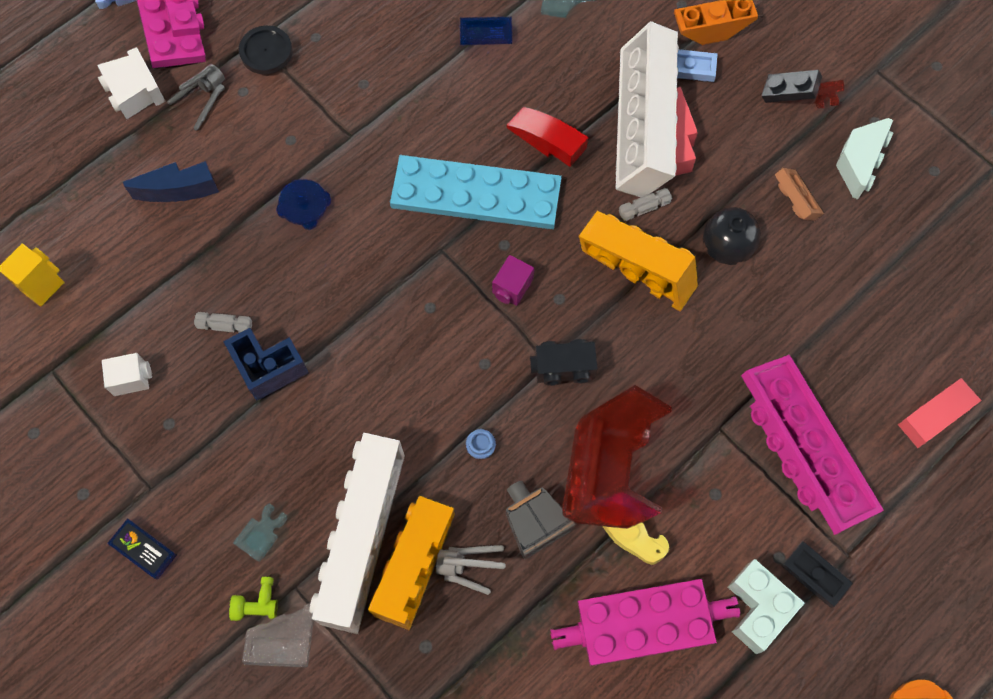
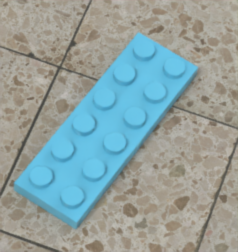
M400 155L390 206L393 209L554 230L561 176Z

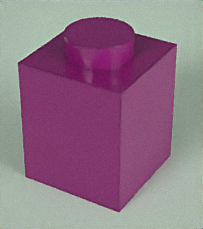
M509 255L492 281V293L499 301L505 304L512 303L517 306L534 279V267Z

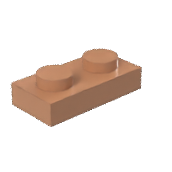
M782 168L775 174L780 182L778 184L779 189L785 196L790 198L794 204L792 206L793 211L799 218L803 220H817L824 214L796 170Z

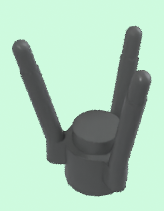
M209 64L200 73L180 85L179 90L181 91L170 98L167 103L169 105L173 104L198 85L205 92L213 91L194 126V130L197 131L204 122L218 95L225 89L221 84L225 81V77L215 65Z

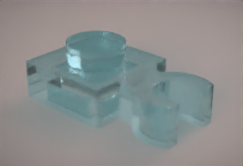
M270 503L264 507L261 521L258 522L251 518L233 542V544L258 562L263 559L278 539V536L272 532L274 528L281 527L287 520V515L283 512L277 519H270V514L275 509Z

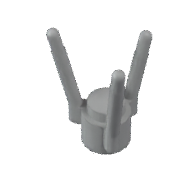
M504 546L449 547V550L440 549L436 573L445 575L444 581L455 582L489 595L491 593L489 588L459 577L456 574H462L464 566L504 569L506 564L502 562L465 559L464 556L467 554L499 552L504 550Z

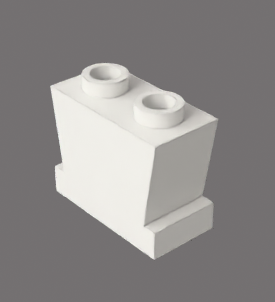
M137 47L127 51L129 56L97 65L102 73V76L98 77L105 92L111 91L112 96L108 98L116 112L121 110L126 119L137 114L153 102L156 106L166 102Z

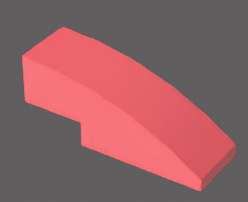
M681 87L677 88L678 98L676 102L678 120L676 124L677 170L675 176L692 172L696 160L692 147L698 134Z
M960 378L904 419L898 426L915 446L919 448L982 400Z

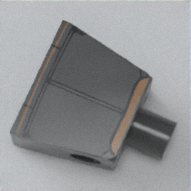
M521 480L507 489L514 504L506 509V517L524 560L574 530L575 523L543 487L530 494Z

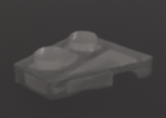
M311 603L304 605L303 609L287 616L283 614L273 618L267 624H259L247 629L242 659L243 664L308 667L314 622L312 619L313 613L309 612Z

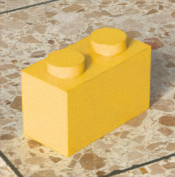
M22 243L0 265V272L40 307L64 284V281L57 275L60 271L59 268L50 262L49 258L37 247L30 250Z

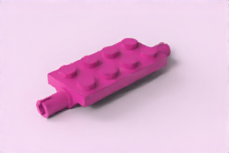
M702 579L579 600L577 602L580 613L578 625L555 630L550 629L551 639L565 638L553 640L554 650L582 645V648H586L589 665L594 666L715 644L717 642L712 625L713 621L733 617L738 618L740 617V609H726L738 605L736 597L709 602L706 599Z

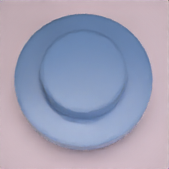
M483 429L471 432L466 440L468 453L476 459L490 457L496 447L494 436L489 431Z

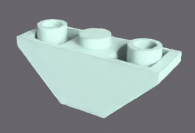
M887 118L853 129L843 147L836 166L853 198L858 199L864 190L869 191L876 176L871 174L874 168H879L885 154L880 152L882 147L886 148L892 138L893 132L889 131L893 122L892 119Z

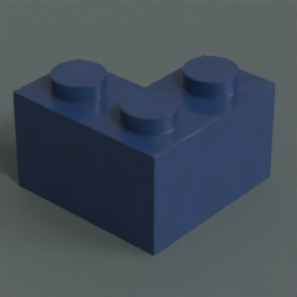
M251 328L223 341L256 401L309 373L290 337L263 351Z

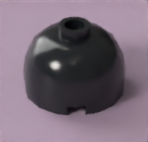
M736 207L724 208L716 212L707 222L702 239L703 244L705 242L710 257L719 263L736 265L737 262L749 260L756 252L761 231L759 223L751 213Z

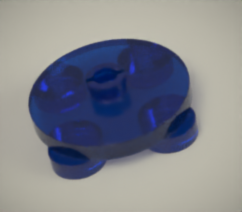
M295 180L281 191L276 211L279 217L293 224L302 225L306 230H312L317 226V220L323 216L327 206L331 203V197L327 191H324L318 183L312 180Z

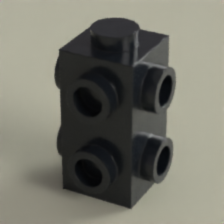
M575 339L566 344H558L555 341L543 342L541 345L535 346V356H530L531 374L536 373L537 383H544L547 386L559 385L562 381L571 380L578 384L590 382L591 379L596 378L598 370L595 342H587L585 339Z

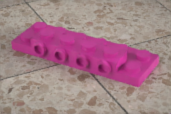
M137 0L152 68L206 62L200 36V30L204 29L201 13L196 14L195 9H199L198 0Z
M790 355L751 368L741 375L756 400L750 405L753 422L756 425L762 426L767 435V446L773 452H777L783 462L782 471L784 475L792 478L796 484L799 501L803 505L808 506L811 512L819 508L834 535L884 511Z

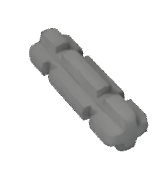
M663 188L656 191L657 194L651 193L633 200L632 204L628 202L619 207L621 218L627 221L634 218L635 214L640 216L657 209L658 205L662 207L670 204L672 196L669 190Z
M198 312L195 315L194 325L198 329L208 330L210 327L216 331L235 332V330H238V333L248 328L252 329V320L247 316L235 318V315L212 313L210 316L208 313Z

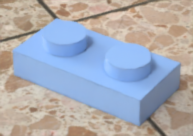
M678 50L677 78L714 82L717 53Z

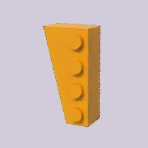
M597 211L579 235L583 252L612 270L619 267L626 279L633 283L640 280L651 289L650 293L660 299L664 295L674 302L672 307L678 311L682 310L698 287L696 260L690 251L684 248H676L668 244L661 237L648 235L637 226H629L620 222L618 218L611 214L605 215Z
M422 496L418 497L416 503L411 502L405 517L408 522L404 530L400 531L394 543L395 551L384 567L382 580L374 592L368 609L374 617L410 630L437 562L439 550L442 549L455 515L454 508Z

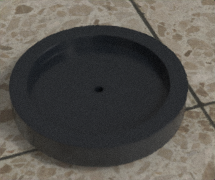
M266 25L253 28L243 36L239 44V54L244 66L257 74H272L282 70L291 60L293 53L289 36L282 29L275 26Z

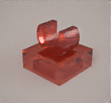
M844 80L820 83L818 96L815 100L816 107L824 108V99L826 97L830 98L831 106L838 105L839 97L835 92L845 91Z

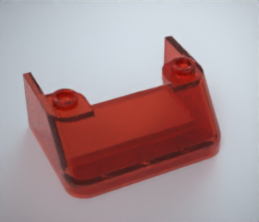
M634 385L585 414L580 419L575 429L562 514L565 518L574 523L628 529L662 513V507L628 489L632 453L649 442L651 423L671 413V406Z

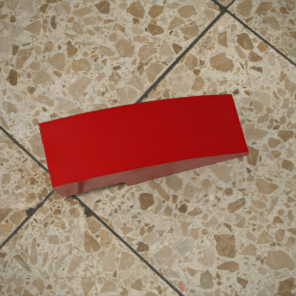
M523 107L507 124V128L545 156L549 157L552 154L569 167L587 149V136L561 120L534 109Z

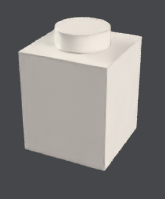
M138 353L102 360L104 387L113 396L149 389L148 379L152 378L149 362H145Z

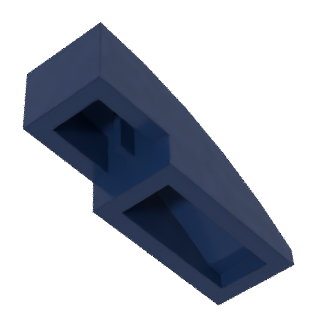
M206 161L180 170L177 163L174 162L123 181L124 187L132 199L148 202L187 201L219 192Z

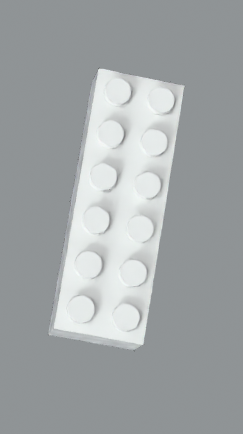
M651 21L620 50L616 190L638 197L652 193L675 177L677 170L678 32Z
M363 433L362 440L355 443L353 450V459H356L353 471L349 470L345 478L344 488L348 489L345 501L340 500L336 511V519H339L336 531H331L327 544V549L331 550L328 562H323L318 577V580L322 581L319 594L315 593L313 595L309 612L313 613L312 619L322 626L355 634L359 632L405 457L399 440Z

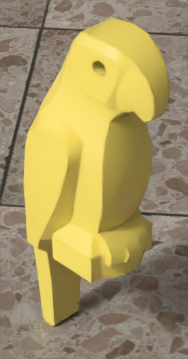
M581 477L576 478L575 484L614 543L650 565L656 564L665 558L669 551L667 539L663 535H659L657 539L648 536L641 519L633 510L627 507V496L622 492H618L608 498L603 504H600Z

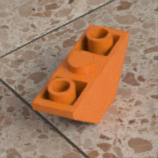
M720 0L674 9V15L681 35L701 45L728 40L758 19L753 0Z

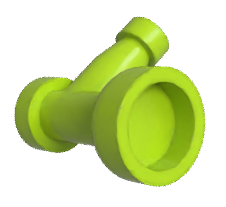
M261 578L262 586L258 602H246L243 596L232 595L229 608L230 621H240L245 615L268 616L269 619H276L278 601L271 600V586H273L274 578Z

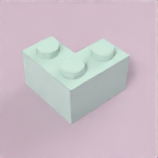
M756 559L748 563L728 586L734 594L751 608L732 633L755 654L767 649L804 604L798 596Z

